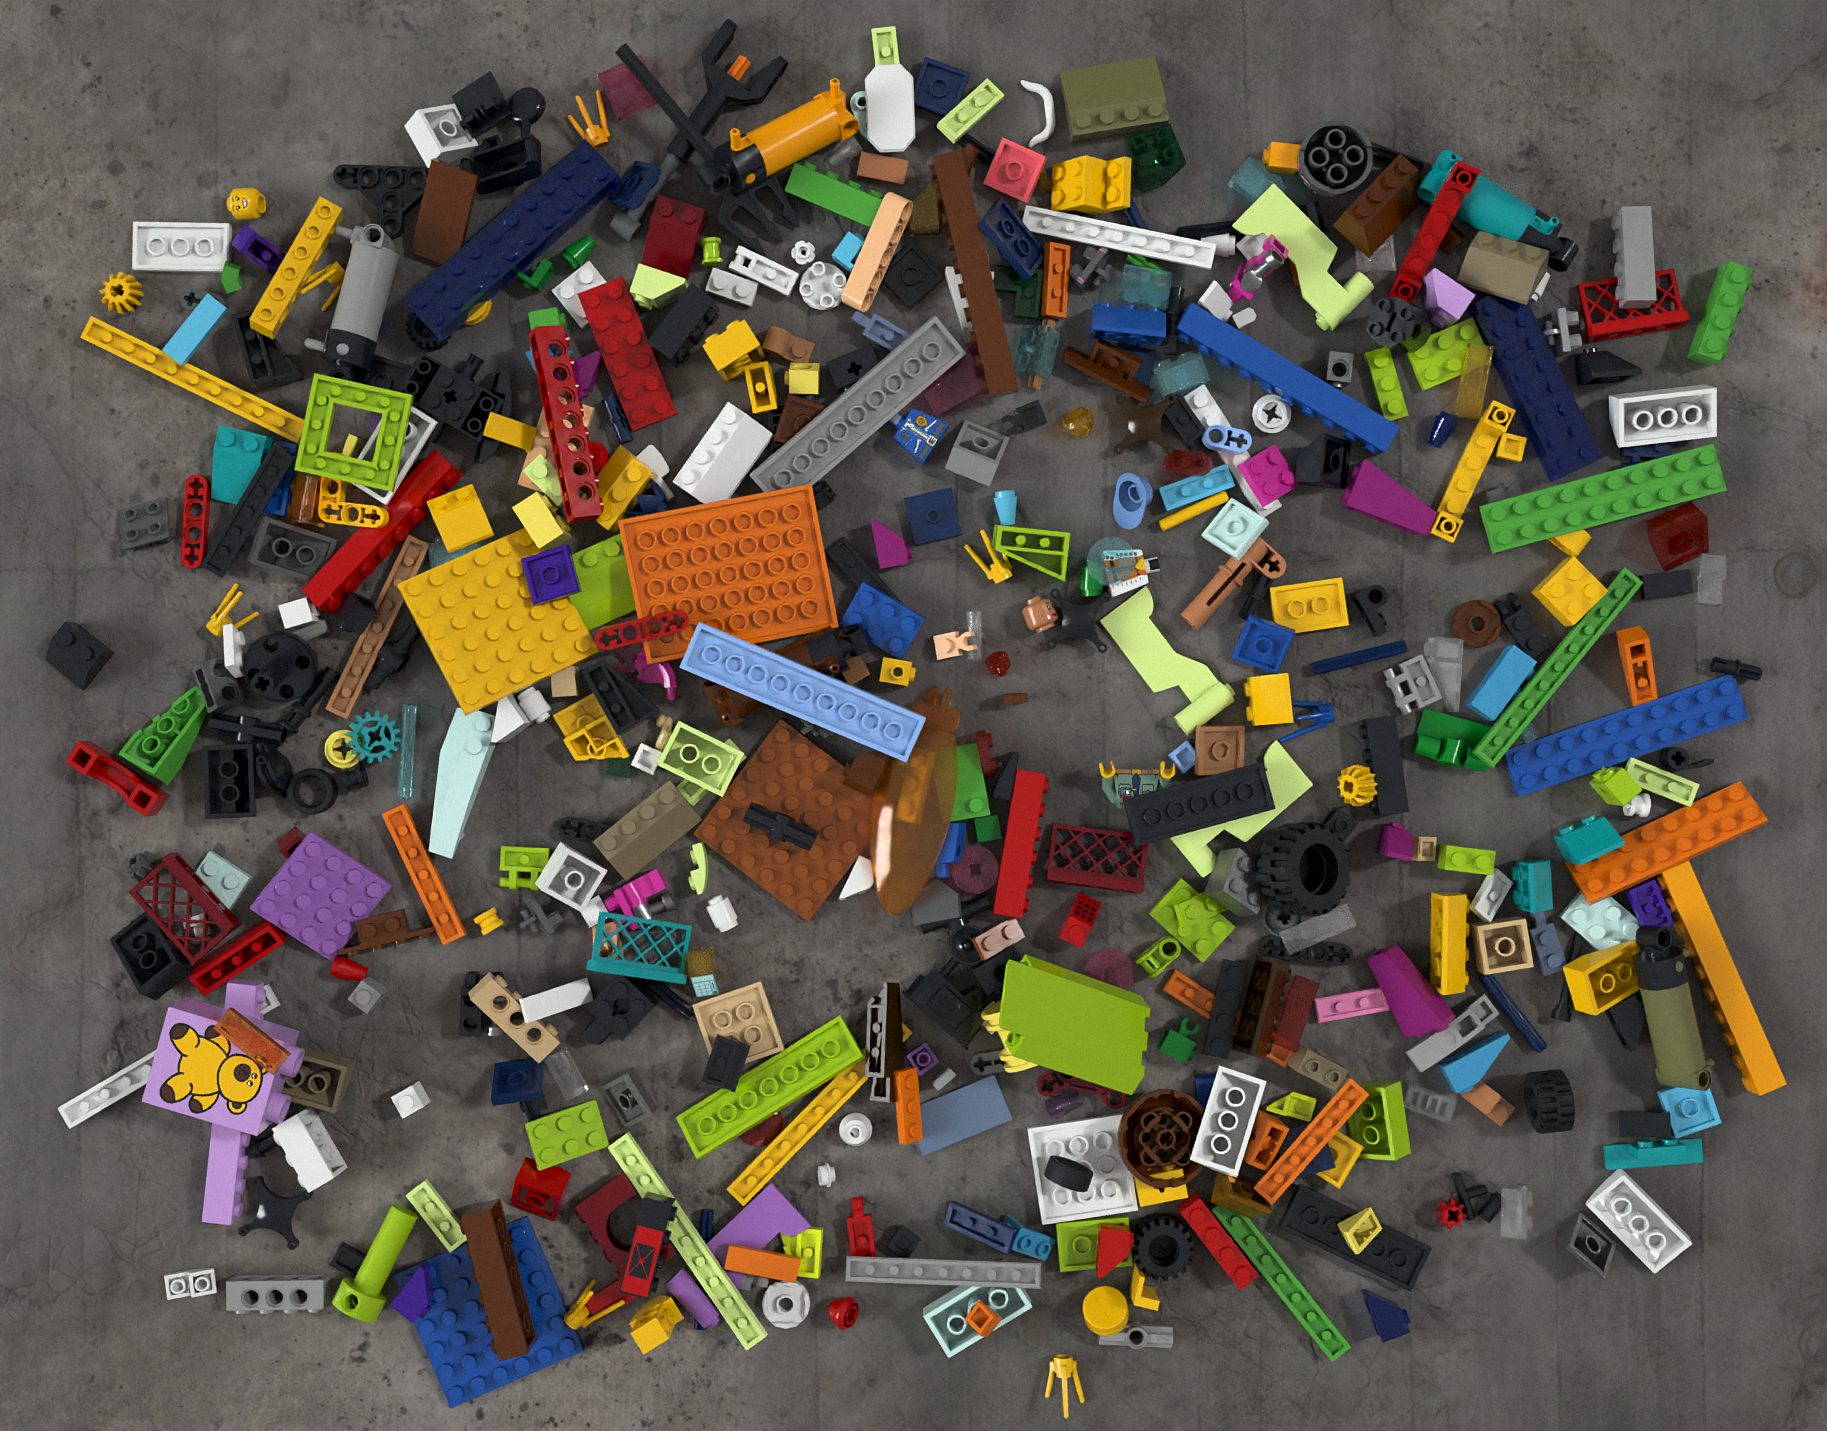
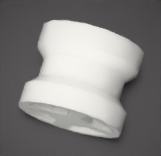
M1646 793L1636 795L1629 803L1623 806L1625 816L1638 814L1640 817H1647L1651 808L1650 795Z

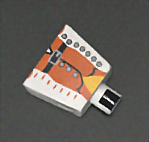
M1140 549L1103 551L1100 553L1107 588L1111 598L1148 584L1147 574L1160 571L1158 558L1144 559Z

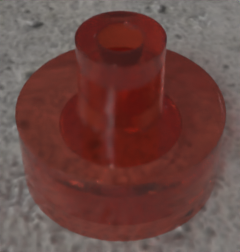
M998 651L989 655L985 660V664L989 673L998 674L999 677H1003L1007 674L1011 661L1006 652Z

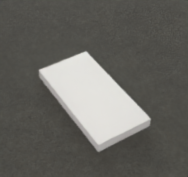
M133 222L132 270L135 272L222 273L225 261L231 262L232 225L230 223Z

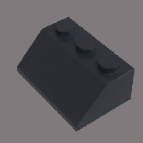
M254 744L202 746L205 819L256 817Z

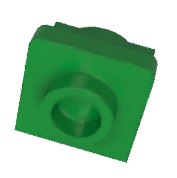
M543 258L541 263L537 262L533 267L531 278L520 271L516 275L521 279L520 285L531 292L533 289H536L541 293L555 272L556 267Z

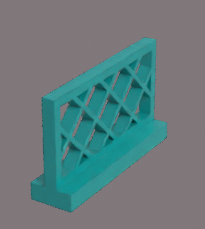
M599 911L592 957L587 962L586 970L686 984L687 975L684 974L692 926ZM606 917L613 918L618 925L610 934L604 929ZM631 922H636L641 931L631 938L625 927ZM658 925L663 934L653 941L647 931L653 926ZM676 929H684L682 940L675 944L670 934ZM622 931L627 942L617 948L611 938ZM644 934L650 945L640 952L634 941ZM667 938L672 948L665 954H662L657 944ZM608 941L614 952L607 957H599L601 946ZM631 945L637 955L627 961L620 952ZM653 948L659 958L652 964H648L643 955ZM673 952H676L679 957L678 968L670 967L666 961V958Z

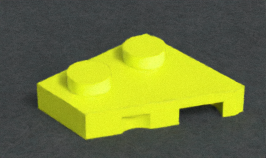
M809 1227L804 1232L792 1236L779 1232L784 1243L785 1253L801 1257L797 1276L818 1279L821 1273L823 1228Z

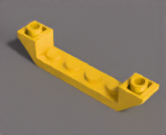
M1495 400L1491 402L1475 426L1435 511L1437 516L1432 526L1431 534L1454 543L1463 524L1461 517L1499 436L1506 433L1516 410Z

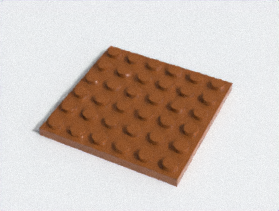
M780 719L725 791L723 797L718 800L693 834L808 922L896 806L874 789L867 796L842 784L845 776L841 775L844 766L783 719ZM751 802L773 812L777 811L795 819V822L818 831L811 850H805L788 841L783 842L767 835L765 831L743 822Z

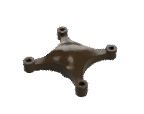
M1121 393L1115 396L1116 402L1125 408L1129 420L1128 431L1124 440L1114 447V452L1117 455L1123 454L1129 445L1139 441L1154 442L1160 445L1167 455L1175 453L1174 447L1166 442L1161 428L1165 411L1177 400L1174 394H1168L1161 404L1149 408L1132 405Z

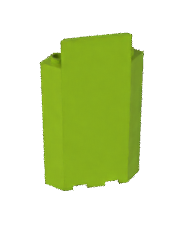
M1026 954L1020 963L1009 959L1005 969L999 1026L1010 1031L1005 1044L1012 1056L1132 1095L1145 1073V1066L1141 1065L1142 1052L1147 1051L1148 1032H1145V1020L1150 1018V1007L1143 997Z

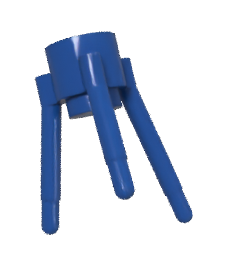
M1291 700L1292 706L1315 707L1311 709V714L1296 716V721L1312 719L1313 723L1317 724L1279 739V742L1283 743L1318 728L1327 727V723L1334 722L1335 712L1332 704H1324L1323 701Z

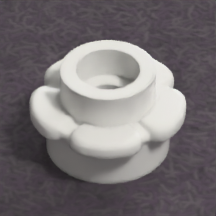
M799 241L795 244L791 254L798 264L805 265L814 260L815 248L810 242Z
M828 1163L818 1166L820 1186L827 1185V1187H830L831 1182H835V1169L830 1167Z

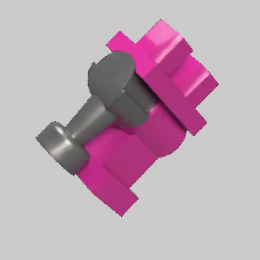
M1273 234L1265 239L1262 246L1263 251L1258 256L1249 258L1246 265L1242 263L1238 266L1234 278L1230 282L1231 288L1226 292L1234 303L1237 304L1243 297L1249 301L1254 296L1256 289L1259 290L1263 279L1274 269H1278L1284 264L1289 250Z
M659 867L613 891L614 894L604 900L609 912L621 907L624 915L652 919L654 915L664 909H667L669 912L677 909V904L670 891L661 895L662 900L649 904L647 897L668 887ZM631 922L625 927L626 930L632 929V931L639 928L636 922Z

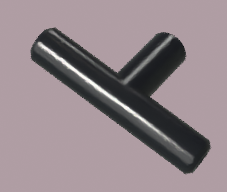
M1454 1172L1451 1176L1459 1200L1464 1205L1463 1211L1467 1215L1466 1220H1473L1476 1216L1470 1199L1487 1194V1187L1482 1184L1466 1190L1461 1173Z

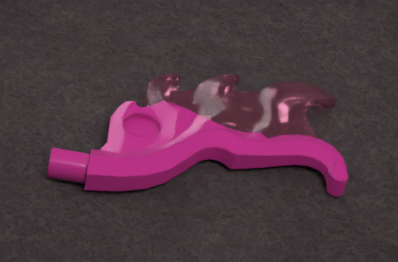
M636 614L628 618L620 617L609 622V625L638 619V616ZM627 626L623 629V635L627 639H633L637 636V630L633 626ZM619 628L614 629L619 636ZM643 641L614 648L625 659L624 664L616 662L617 667L621 671L626 673L639 672V675L636 676L638 681L646 684L660 683L664 685V688H666V700H676L677 677L668 661L647 664Z

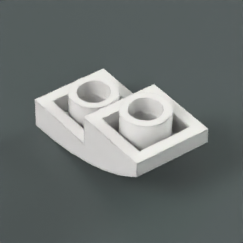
M214 1268L186 1270L164 1275L167 1300L217 1293Z

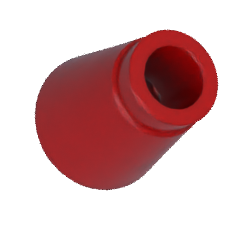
M336 956L330 975L335 976V979L362 981L367 976L368 967H364L345 956L341 958Z

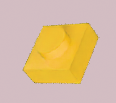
M1509 433L1500 435L1495 457L1518 463L1521 462L1527 438Z

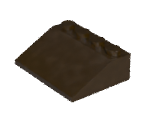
M1256 955L1232 1049L1266 1059L1267 1054H1270L1273 1046L1271 1036L1279 1023L1277 1013L1285 1000L1283 990L1285 983H1288L1291 977L1290 963L1277 958Z

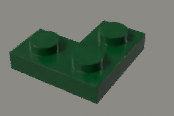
M995 265L993 279L995 291L1016 293L1014 317L1038 320L1043 270L1036 269L1032 277L1024 281L1015 273L1012 266Z

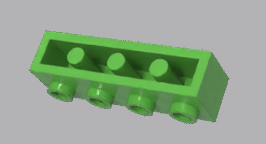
M803 160L802 164H794L785 188L786 192L868 227L872 226L883 201L882 197L884 194L870 189L869 193L860 189L861 184L849 179L847 183L838 180L839 175L825 170L824 174L816 171L817 166Z
M1732 261L1718 267L1687 356L1688 359L1711 366L1725 358L1728 352V346H1726L1728 339L1736 329V323H1734L1736 316L1742 311L1744 306V300H1742L1744 293L1750 288L1752 283V277H1750L1752 268Z

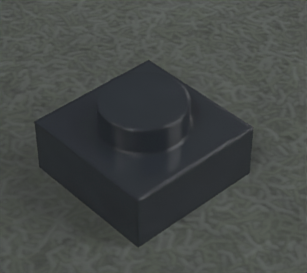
M901 1224L888 1242L887 1247L903 1258H909L921 1241V1238Z

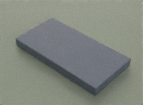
M990 1074L920 1103L923 1139L917 1142L923 1156L1012 1120L1011 1113L995 1075Z

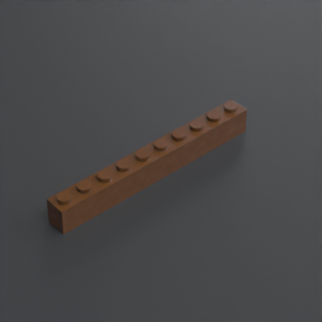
M962 150L933 156V165H929L932 180L937 179L939 187L935 189L938 204L942 203L944 212L941 213L943 227H948L950 236H947L946 239L949 251L954 250L956 260H952L955 275L959 274L961 284H958L960 298L966 299L967 307L963 308L966 322H971L973 331L969 332L972 346L977 345L979 355H975L978 370L982 369L984 379H981L983 393H988L989 399L1018 393L1019 386L981 229L978 225L979 220Z

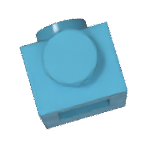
M848 231L832 253L833 261L851 273L854 267L853 264L856 263L866 239L859 233L854 235Z

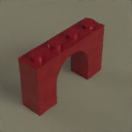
M624 1171L584 1197L575 1206L576 1216L582 1223L587 1224L590 1229L589 1234L595 1243H600L604 1249L603 1254L607 1261L614 1263L618 1269L617 1275L621 1281L624 1276L631 1246L621 1243L613 1235L610 1228V1216L614 1209L638 1192ZM671 1240L668 1246L664 1245L662 1254L666 1255L664 1263L679 1253Z

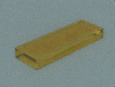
M1467 344L1454 416L1473 419L1481 418L1494 346Z

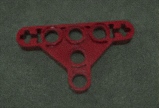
M1052 1069L1041 1074L1036 1082L1039 1093L1046 1097L1053 1096L1063 1088L1100 1095L1104 1103L1113 1110L1122 1108L1126 1102V1096L1123 1092L1074 1076L1065 1078L1058 1071L1056 1073L1063 1083L1058 1084L1056 1080L1051 1084V1090L1047 1088L1042 1089L1043 1080L1046 1079L1049 1082L1055 1078L1052 1074L1055 1070ZM1113 1091L1121 1094V1101L1117 1104H1111L1108 1101V1095Z

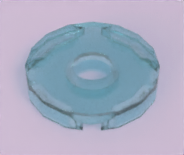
M1105 537L1097 541L1091 547L1087 556V568L1091 577L1098 583L1106 586L1119 585L1125 582L1133 574L1136 565L1135 553L1132 547L1126 541L1117 537ZM1107 555H1114L1117 558L1118 564L1115 568H1108L1105 565L1104 559Z

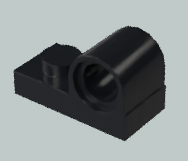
M1372 585L1350 595L1374 637H1379L1388 632L1385 627L1387 622L1384 616L1376 611L1387 601L1388 594L1384 587ZM1371 590L1375 591L1379 596L1376 603H1372L1369 600L1368 596Z

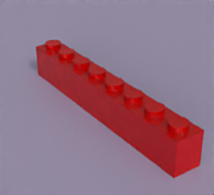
M434 449L398 487L388 505L382 504L380 506L385 508L389 514L387 525L383 528L360 527L306 584L302 591L319 609L332 615L339 608L350 591L355 592L358 586L367 576L374 572L383 559L391 554L400 541L407 537L416 524L424 519L425 515L430 511L427 501L446 494L451 487L457 484L463 474L443 454ZM372 514L369 519L380 520V515Z

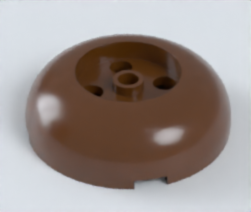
M1172 1089L1153 1090L1135 1099L1124 1112L1117 1133L1118 1151L1128 1171L1141 1182L1156 1188L1179 1187L1195 1178L1204 1168L1203 1165L1190 1160L1205 1113L1204 1108L1191 1096ZM1163 1114L1165 1116V1122L1163 1124H1158V1122L1160 1121V1117ZM1176 1131L1180 1132L1179 1141H1176L1174 1134ZM1148 1132V1140L1142 1142V1135ZM1159 1149H1164L1165 1156L1159 1159L1156 1153ZM1173 1163L1176 1164V1167L1181 1166L1184 1173L1182 1177L1168 1180L1149 1176L1163 1171L1161 1166Z

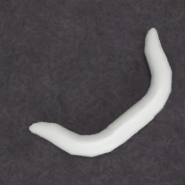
M1021 80L1023 87L1029 91L1039 93L1044 99L1046 127L1043 132L1034 136L1029 142L1028 147L1032 148L1036 144L1047 140L1053 133L1056 125L1053 97L1046 87L1041 84Z

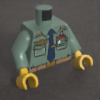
M1110 761L1111 766L1104 769L1102 763H1099L1102 775V789L1110 802L1116 804L1117 808H1125L1122 799L1169 787L1171 777L1175 774V764H1172V768L1165 769L1164 761L1160 764V770L1115 769L1112 761Z

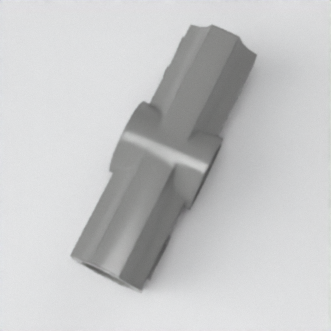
M1133 1320L1129 1321L1124 1329L1115 1335H1098L1099 1345L1130 1346L1133 1349H1141L1142 1347L1172 1348L1173 1326L1142 1324L1139 1321ZM1138 1330L1142 1332L1141 1336L1137 1339L1129 1337L1133 1331Z

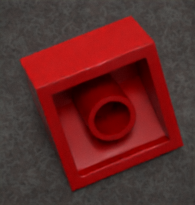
M525 1157L514 1181L510 1205L556 1221L569 1185L571 1173L561 1167L553 1166L539 1171L535 1159Z

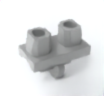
M1558 308L1556 312H1552V321L1545 322L1546 330L1539 332V338H1547L1548 346L1555 345L1556 356H1563L1572 350L1580 348L1582 346L1580 334L1569 335L1568 327L1578 325V312L1566 311V308Z

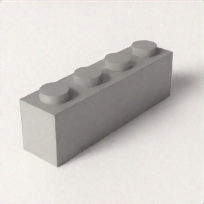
M1651 206L1621 207L1612 217L1611 221L1612 230H1615L1613 253L1616 254L1617 260L1614 266V276L1618 278L1615 298L1619 300V309L1649 308L1657 300Z

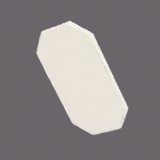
M901 64L876 65L865 78L867 140L879 152H904L916 138L913 76Z

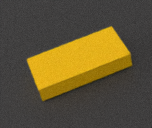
M490 412L483 435L530 451L537 428Z

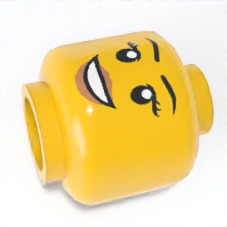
M236 188L232 190L230 197L227 198V208L238 220H256L266 211V200L263 194H260L255 188Z

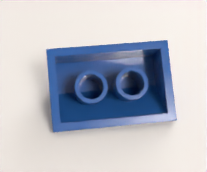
M1099 302L1098 305H1093L1091 310L1088 339L1098 340L1101 338L1106 341L1161 346L1166 338V313L1160 312L1158 308H1146V311L1136 310V306L1122 305V308L1112 307L1111 303Z

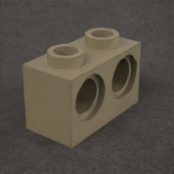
M1297 1043L1287 1062V1065L1295 1071L1338 1092L1349 1071L1339 1063L1300 1043Z

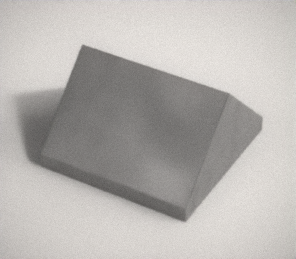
M633 1068L628 1069L600 1087L625 1128L649 1118L657 1109V1106Z
M1580 1211L1555 1239L1603 1280L1607 1276L1617 1243Z

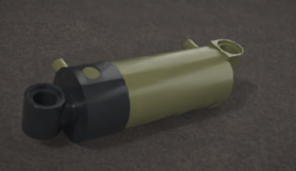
M1641 925L1637 929L1635 937L1638 947L1643 949V951L1633 955L1632 961L1637 984L1641 991L1657 1064L1655 1068L1657 1080L1664 1086L1707 1091L1712 1085L1710 1068L1714 1066V1060L1710 1057L1705 1059L1685 962V958L1691 954L1690 950L1687 947L1681 949L1680 947L1671 946L1672 934L1668 927Z

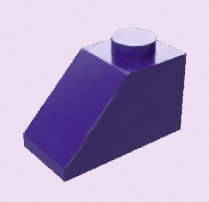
M246 224L231 242L234 247L273 276L286 256Z
M425 1261L390 1305L412 1323L418 1317L424 1319L432 1308L429 1303L434 1298L429 1262Z

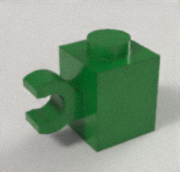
M1186 1016L1181 1019L1178 1031L1167 1026L1156 1046L1159 1051L1183 1064L1187 1060L1191 1061L1197 1050L1195 1047L1196 1042L1188 1036L1197 1033L1200 1028L1197 1022L1193 1028H1186V1023L1188 1022Z

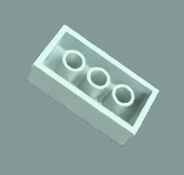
M958 1286L924 1307L923 1317L944 1352L950 1358L984 1337L980 1336L965 1320V1317L979 1300L983 1301L1002 1317V1320L994 1329L996 1330L1032 1308L1031 1299L1024 1288Z

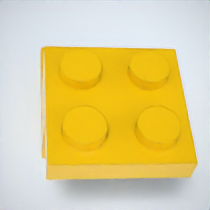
M1085 155L1052 164L1051 210L1062 213L1076 210L1096 216L1129 208L1132 158L1124 156L1105 161Z

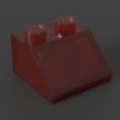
M1692 501L1647 521L1648 539L1664 572L1709 552L1708 517Z

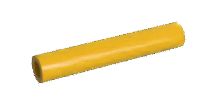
M1225 490L1169 515L1158 521L1160 528L1164 532L1229 501L1228 495Z

